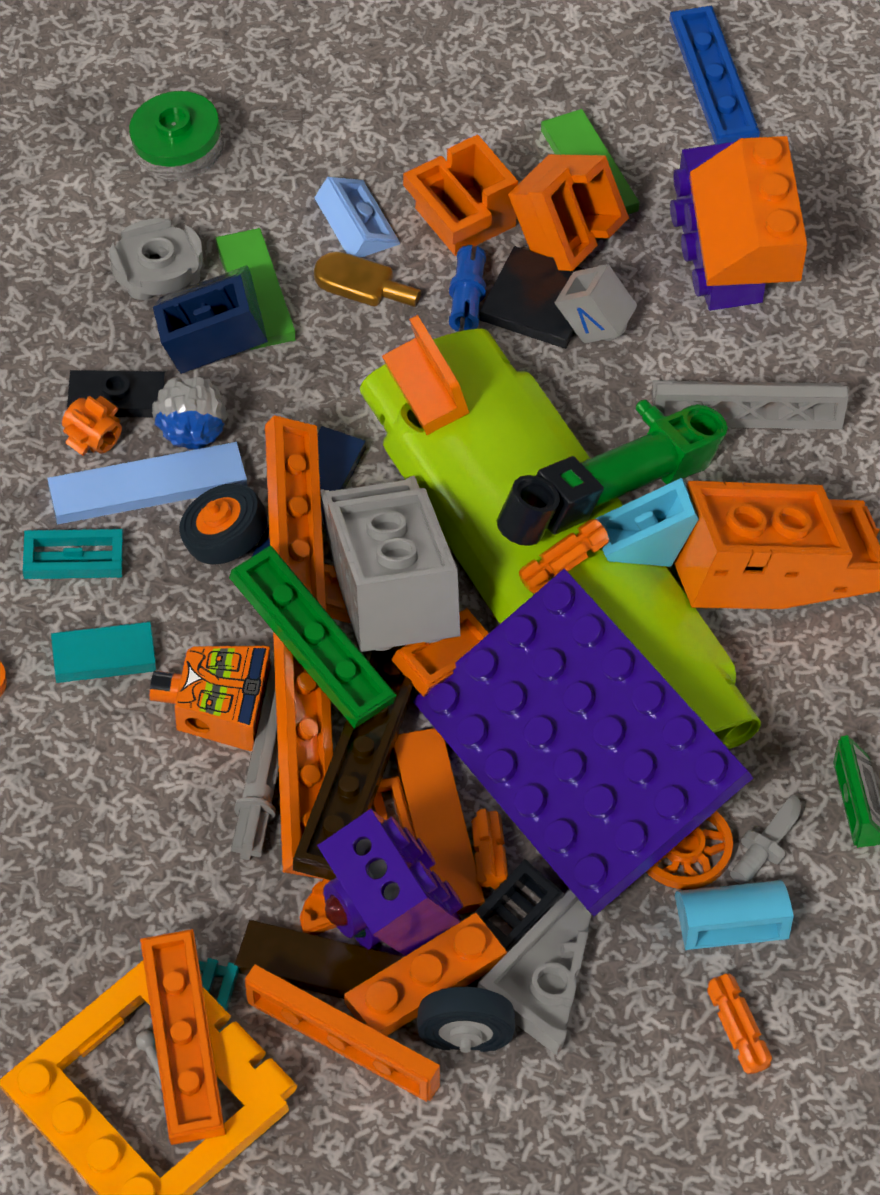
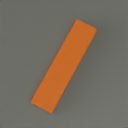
M435 728L398 734L393 752L416 839H421L436 862L430 870L434 871L442 882L447 881L461 900L464 907L458 910L457 913L475 912L485 900L481 885L477 880L476 864L445 740Z
M190 929L141 938L140 942L170 1143L175 1145L226 1135L194 930Z
M256 964L246 976V996L248 1004L426 1102L427 1100L431 1101L440 1087L439 1064Z

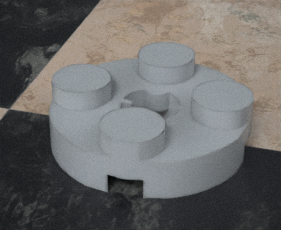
M163 218L142 220L126 227L121 232V240L116 245L112 243L109 251L111 269L116 281L128 289V293L132 298L138 300H146L153 295L173 293L199 283V272L203 266L202 244L198 234L192 228L185 224V231L172 227L171 220ZM153 254H159L161 258L150 259V256Z

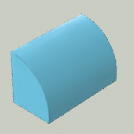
M782 880L675 892L685 950L789 939L794 915L787 888Z

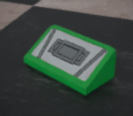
M848 735L840 736L833 764L853 845L857 846V848L880 845V795L870 757Z

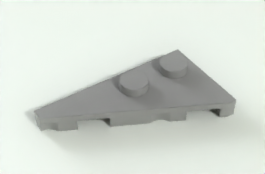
M570 889L486 974L477 987L506 997L514 1007L515 1024L555 1055L562 1050L565 1041L566 1028L574 1000L577 978L581 968L591 913Z

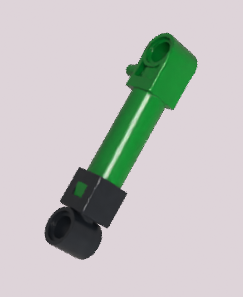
M643 399L637 403L636 411L650 427L647 435L583 462H579L575 456H571L540 469L536 476H520L514 481L496 520L497 527L501 534L511 542L525 546L535 545L542 540L547 529L556 535L589 520L595 507L659 479L667 485L680 478L684 479L702 472L709 467L727 433L728 427L725 419L716 410L698 404L688 406L681 411L665 416L656 406H652L648 400Z

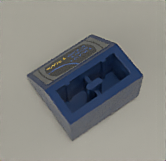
M247 265L164 295L153 306L161 344L180 374L268 342L251 272Z

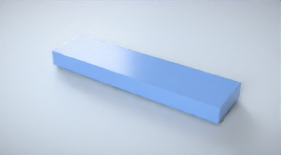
M237 442L47 478L57 525L193 499L214 487L224 484L236 483L247 486V478Z

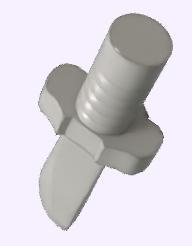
M790 796L762 834L748 830L742 837L741 843L748 850L730 872V876L734 881L739 884L749 883L766 860L776 865L781 863L785 852L777 844L799 818L801 802L797 796Z

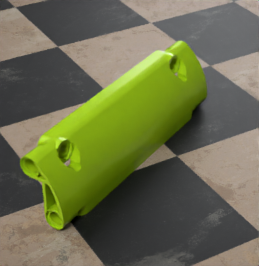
M479 328L463 330L433 339L459 382L469 414L426 435L385 364L364 379L360 386V393L380 424L384 426L387 434L383 439V446L405 480L415 475L419 488L426 489L449 548L501 624L534 595L522 583L519 570L534 559L537 562L542 560L539 556L570 533L573 532L575 535L580 533L577 528L586 523L583 522L556 535L547 529L542 540L535 545H518L509 541L499 531L496 520L514 481L520 476H536L540 469L571 456H575L579 462L588 460L590 457L534 377L529 372L516 371L490 332ZM616 498L594 508L589 520L604 515L623 506V504ZM602 548L595 553L591 552V550L586 552L589 557L569 570L568 573L728 749L738 747L751 739L761 727V721L740 690L735 686V666L696 608H691L686 594L666 566L609 562Z

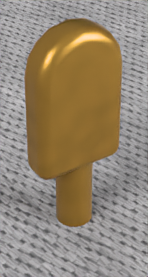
M330 252L321 256L315 264L314 278L321 289L370 306H377L382 297L415 307L421 297L420 289L391 281L393 271L390 267L351 254Z

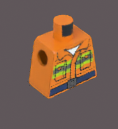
M193 646L187 650L182 674L162 671L153 672L150 684V701L175 704L176 728L178 731L252 751L271 665L270 647Z

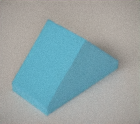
M682 478L595 518L604 526L608 533L609 542L602 549L609 562L666 567L672 566L699 520L687 486Z

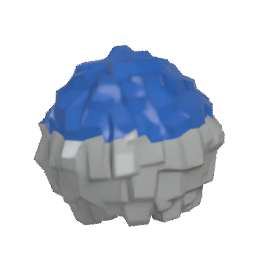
M179 377L168 380L164 388L159 390L158 400L152 404L155 426L163 432V437L170 441L173 447H186L188 450L201 449L209 443H213L223 432L224 422L229 415L224 406L219 388L213 386L210 380L201 377H193L184 381Z

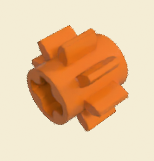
M91 396L87 397V399L79 398L68 407L62 419L63 432L69 436L66 444L82 456L88 450L93 453L97 451L100 454L109 451L118 441L122 431L120 419L115 416L118 407L102 396L98 397L97 400Z

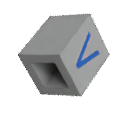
M609 264L573 272L555 301L558 309L584 343L600 340L611 341L621 336L627 329V323L638 306Z

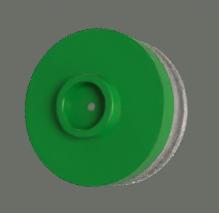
M172 91L157 95L143 103L133 114L130 121L129 133L136 159L147 173L164 181H183L197 177L213 167L223 152L224 139L217 110L207 98L197 93Z

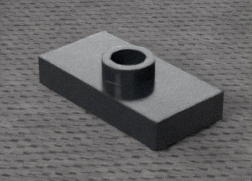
M70 370L67 409L79 398L87 399V397L91 396L97 400L98 397L102 396L118 407L115 414L116 417L153 418L152 404L158 400L159 390L164 388L166 381L165 372Z

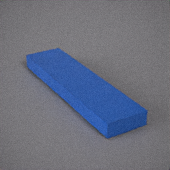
M712 5L670 12L669 20L715 145L736 142L740 138L759 137L760 131Z

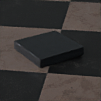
M514 246L480 310L479 320L566 349L575 331L558 309L555 301L572 273L584 270V268L577 266L573 271L558 270L553 258Z

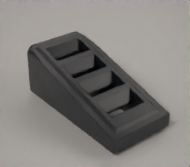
M524 859L474 913L479 915L508 953L550 908L564 897V893ZM525 886L540 899L536 906H533L519 893ZM509 900L527 914L522 921L504 907ZM495 913L513 928L507 936L489 920Z

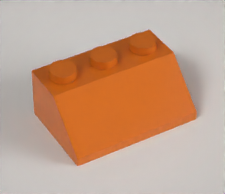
M788 137L740 138L692 170L689 179L707 286L801 281L807 250V239Z

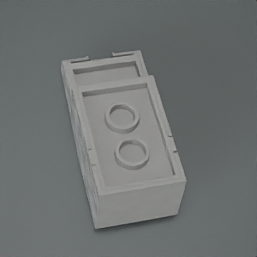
M415 475L406 478V480L381 482L375 485L349 487L348 489L335 491L320 490L322 522L342 598L360 651H385L396 646L421 642L434 643L442 639L460 636L457 567L425 488H419Z

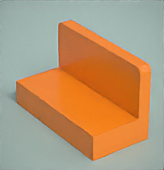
M416 315L409 319L415 338L382 355V358L426 435H429L469 414V410L459 382L421 319Z

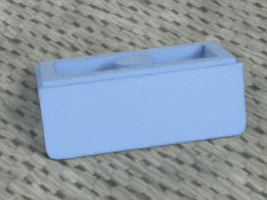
M338 177L326 178L314 198L347 254L362 258L400 245L396 234L364 180Z

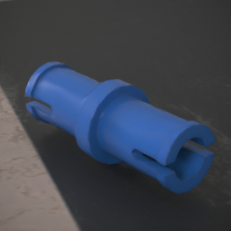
M472 245L463 246L457 252L456 275L451 279L449 294L452 297L449 325L457 332H459L461 317L465 318L463 330L477 329L479 325L480 302L486 295V283L483 279L486 253L478 246L475 252V260H471Z

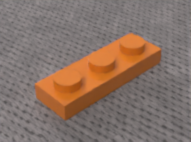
M474 913L345 993L344 1004L356 1020L388 1036L418 1017L419 1005L427 995L446 988L468 986L487 974L507 954V951L479 915Z

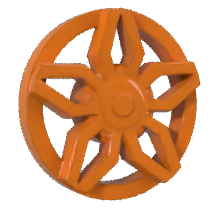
M715 811L707 820L718 831L701 830L700 824L661 858L667 857L672 862L671 865L663 869L659 868L660 859L646 873L657 882L676 889H697L711 884L725 872L732 856L733 837L726 820ZM705 839L723 841L711 847L705 845ZM724 851L720 861L711 869L709 858L705 855L713 856ZM699 862L704 873L699 875L691 867V864ZM680 865H683L684 873L688 877L673 875V873L677 872Z

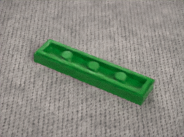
M272 546L267 547L231 570L229 579L354 729L393 704L397 696Z

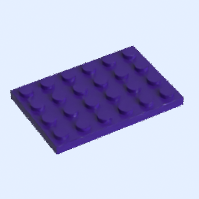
M565 568L455 663L456 668L450 677L443 683L433 687L425 697L419 694L412 700L593 916H596L753 779L752 775Z

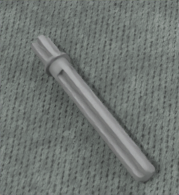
M274 649L242 798L236 801L234 807L238 818L231 852L241 853L240 858L244 860H250L251 856L261 857L268 822L274 819L276 809L272 805L279 773Z

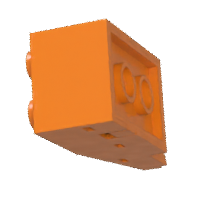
M688 481L686 486L699 520L676 557L674 564L691 608L786 609L880 592V544L877 539L880 530L876 527L868 507L865 506L864 500L828 499L823 485Z

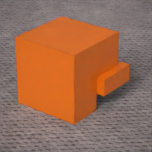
M478 134L447 148V161L441 155L403 173V186L416 200L415 209L454 256L457 255L458 250L463 246L472 245V247H475L516 227V214L508 193L518 185V180Z
M549 154L508 193L530 251L547 257H553L558 270L573 271L598 246L595 238H610L629 219L606 155Z

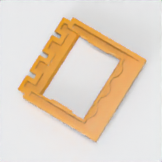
M143 960L0 1079V1088L97 1195H193L289 1112L286 1100L296 1091L298 1085L272 1058L265 1060L256 1069L253 1068L263 1059L266 1052L237 1021L230 1023L219 1032L227 1024L231 1015L203 987L217 1077L244 1106L224 1123L226 1135L205 1139L160 1178L62 1072L79 1056L84 1058L125 1024L123 1019L145 1001L149 1004Z

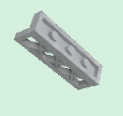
M652 381V406H656L665 416L674 414L691 405H704L721 414L728 428L843 429L849 398L848 386H841V383Z

